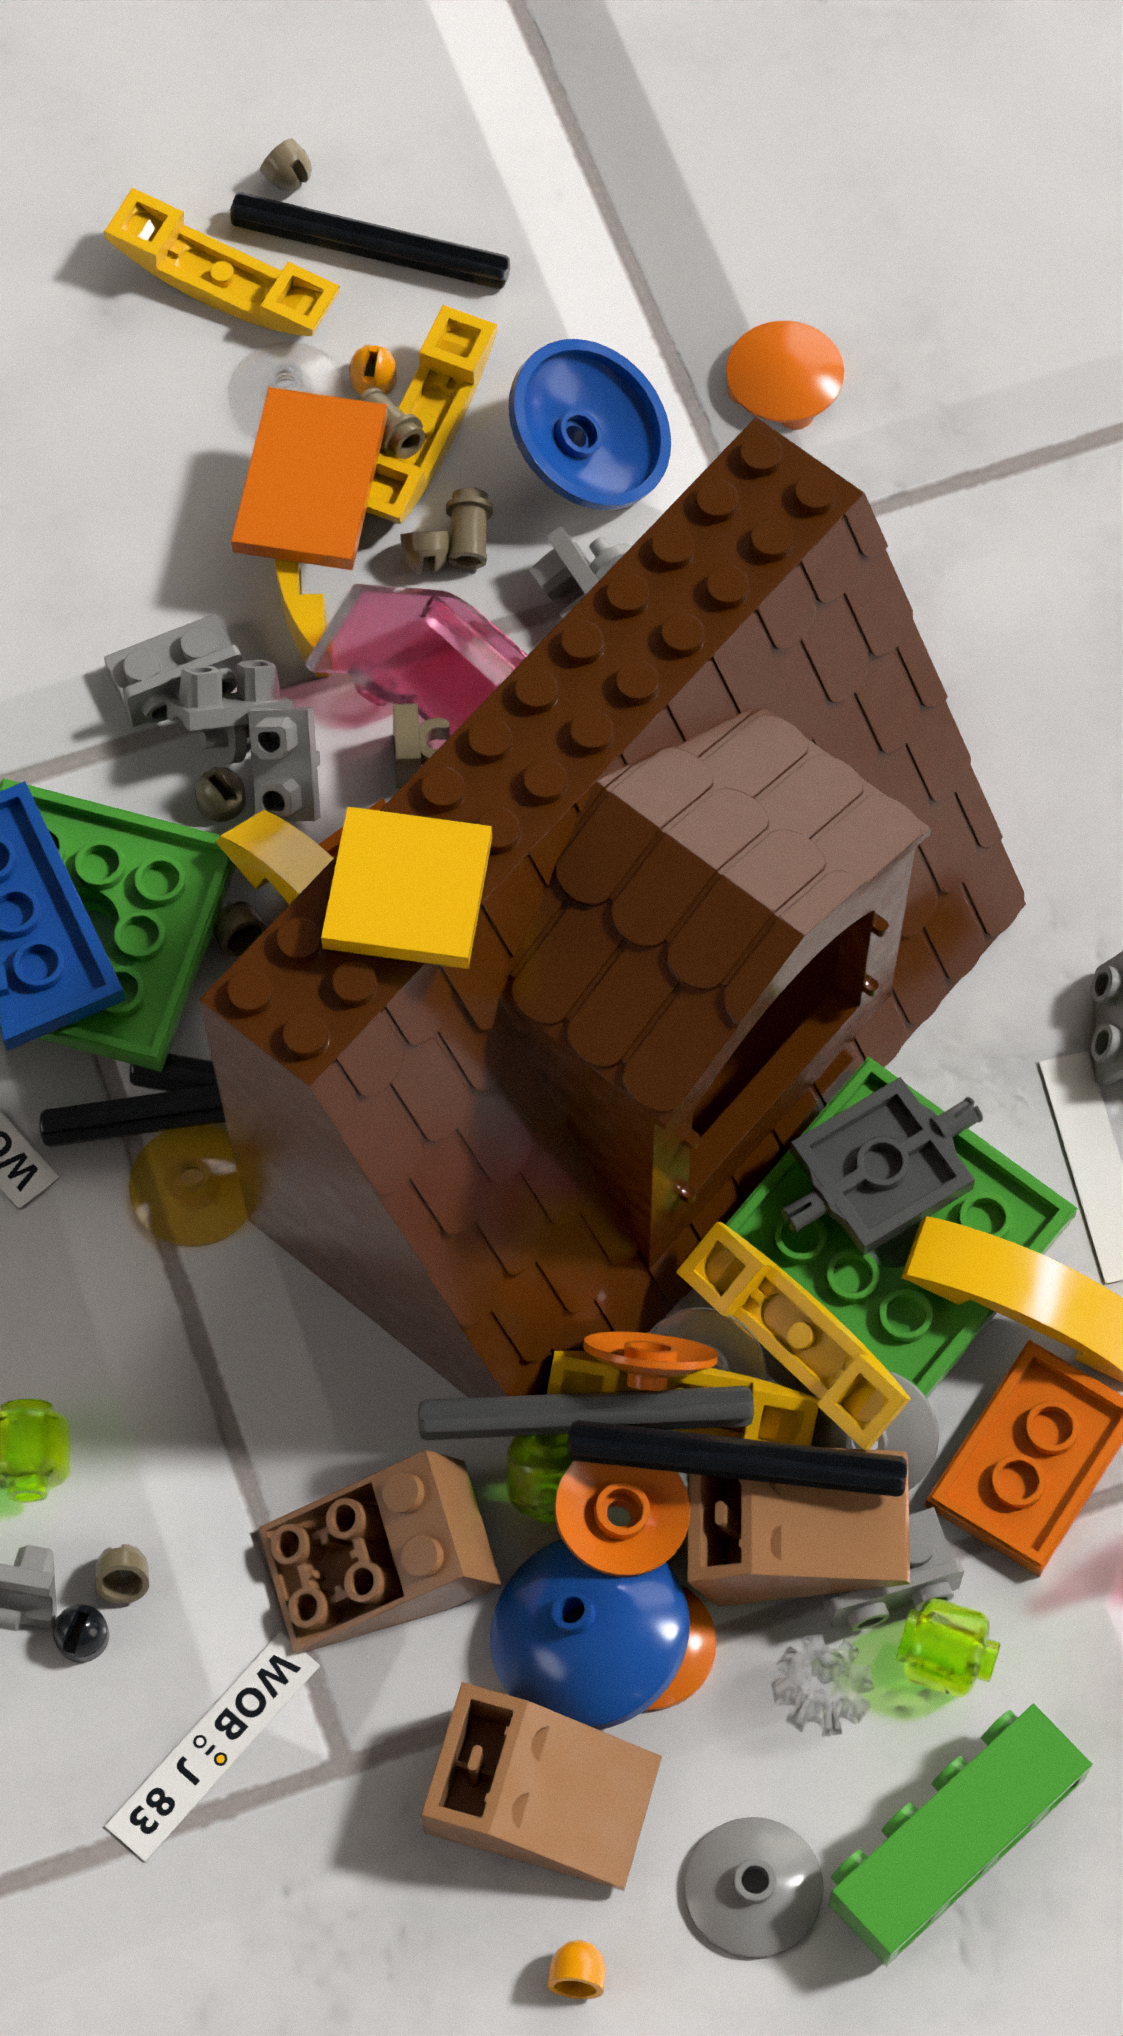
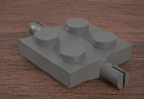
M899 1077L791 1142L790 1153L809 1178L812 1192L781 1209V1214L786 1224L790 1223L789 1228L794 1233H797L808 1224L828 1214L830 1218L843 1226L863 1256L919 1223L925 1216L932 1215L973 1190L975 1179L956 1154L953 1137L983 1120L979 1107H974L975 1101L970 1097H966L962 1102L937 1116L932 1110L918 1102L903 1079Z

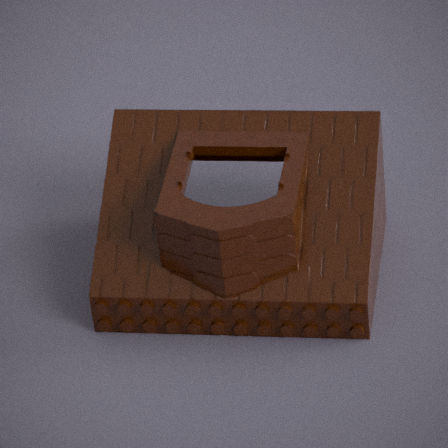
M757 417L743 429L379 810L492 826V843L469 969L323 949L321 936L337 860L336 855L199 999L248 1221L468 1398L545 1395L547 1393L554 1351H585L583 1349L584 1338L594 1333L624 1331L653 1334L660 1322L681 1298L693 1289L676 1271L717 1221L726 1224L787 1153L791 1147V1142L804 1133L868 1056L883 1067L896 1057L903 1044L936 1011L945 996L962 977L973 969L980 956L1013 923L1019 912L1026 905L1024 890L1001 841L1003 838L1002 833L972 769L971 756L946 702L948 696L913 620V609L886 551L888 544L865 493ZM565 1434L517 1437L543 1457Z

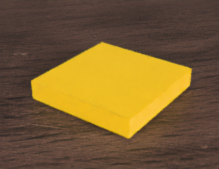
M347 806L321 936L322 948L469 969L492 843V826Z

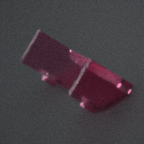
M354 584L304 665L312 672L348 674L357 682L355 684L356 691L363 698L378 706H386L388 702L394 704L418 703V715L425 721L431 718H443L449 721L450 737L528 655L476 608L452 593L443 590Z

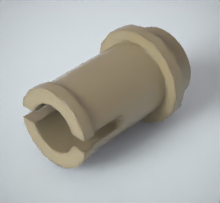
M379 388L368 389L358 397L361 401L387 404L388 417L381 444L382 450L387 455L408 459L421 449L425 441V433L422 430L423 426L420 419L413 414H404Z
M461 488L454 491L452 499L446 503V514L451 518V545L448 562L460 569H479L484 567L487 562V519H490L493 515V504L488 501V494L485 491L477 488Z

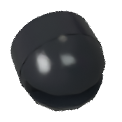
M76 1604L64 1609L56 1618L53 1627V1638L58 1650L65 1658L73 1662L84 1663L96 1659L104 1652L109 1642V1628L105 1618L96 1608L89 1605ZM82 1616L88 1617L80 1633L77 1646L69 1644L68 1640L78 1618Z

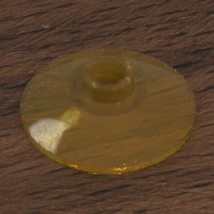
M210 1125L167 1130L153 1138L137 1156L129 1179L130 1200L139 1221L157 1238L178 1246H205L230 1236L247 1220V1212L229 1132ZM189 1169H199L203 1172L201 1180L195 1184L183 1183L180 1180V1176Z

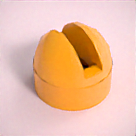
M364 345L355 351L349 365L350 381L353 388L360 394L371 388H379L385 394L390 392L397 381V368L395 359L387 348L377 345ZM371 362H376L374 377L365 376L367 364Z
M583 1940L569 1941L555 1952L550 1963L547 1985L549 1990L560 1996L573 1999L600 1997L604 1992L606 1974L605 1963L601 1953L593 1944Z

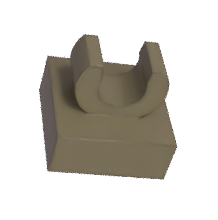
M418 703L393 704L396 788H401L420 769L421 765L437 751L427 745L430 741L449 738L450 726L449 721L446 719L431 718L419 726Z

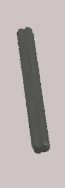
M746 1386L666 1389L663 1391L639 1390L427 1399L419 1403L418 1428L420 1436L424 1440L569 1434L572 1422L577 1420L662 1430L743 1427L752 1424L754 1402L751 1389Z

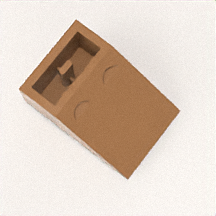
M833 1448L902 1456L906 1459L908 1466V1454L905 1451ZM908 1467L905 1490L903 1495L898 1497L688 1474V1496L690 1501L688 1583L718 1607L910 1584Z
M429 1450L419 1452L258 1527L292 1650L296 1654L440 1613L502 1586L465 1461Z
M461 1682L421 1813L424 1833L624 1891L662 1756L533 1702Z

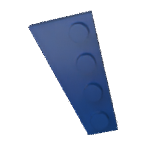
M25 781L0 791V1025L6 1051H9L126 1001L118 977Z

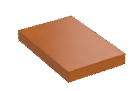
M268 387L231 539L232 551L240 554L353 571L387 422V404Z
M1028 1340L929 1494L925 1507H934L936 1513L1040 1577L1123 1445V1395L1031 1340Z

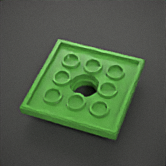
M2 778L0 791L17 785L20 782ZM27 785L85 909L102 913L110 919L115 927L113 939L104 950L126 998V1001L37 1039L162 1072L236 866L216 843L221 835Z
M868 1056L802 1135L896 1080L898 1077ZM906 1084L918 1102L932 1110L937 1116L945 1112ZM966 1129L954 1136L953 1142L956 1154L974 1177L973 1190L929 1217L974 1228L1045 1255L1075 1218L1078 1208L971 1130ZM789 1149L725 1225L752 1244L815 1297L867 1347L888 1371L897 1373L912 1382L928 1398L997 1312L972 1300H968L960 1305L955 1304L901 1278L905 1266L886 1267L877 1264L870 1254L863 1256L843 1226L830 1218L828 1214L823 1215L800 1229L799 1232L794 1233L789 1228L790 1223L786 1224L781 1214V1209L812 1192L809 1178L792 1156ZM920 1222L917 1223V1224H915V1226L917 1227V1229H918V1227H919Z

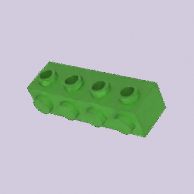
M1034 1703L1019 1717L1011 1710L1000 1716L981 1737L987 1744L986 1748L969 1763L962 1756L954 1759L931 1783L938 1792L919 1810L912 1802L906 1804L882 1828L881 1832L888 1838L869 1856L861 1849L857 1850L830 1877L837 1886L831 1892L828 1905L885 1967L894 1961L1085 1781L1093 1764Z

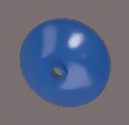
M564 339L541 347L520 366L513 379L509 393L510 426L523 458L546 486L561 497L577 505L596 510H616L640 501L659 484L666 472L671 454L669 421L656 390L632 362L615 350L602 344L582 339Z
M559 1539L541 1548L529 1557L512 1575L498 1599L490 1631V1649L496 1674L510 1696L533 1702L598 1730L614 1727L634 1718L650 1707L675 1678L682 1664L689 1640L690 1619L687 1599L677 1576L667 1563L652 1572L639 1576H610L595 1571L583 1564L570 1552L563 1540ZM584 1606V1614L578 1621L566 1623L567 1615L573 1608Z

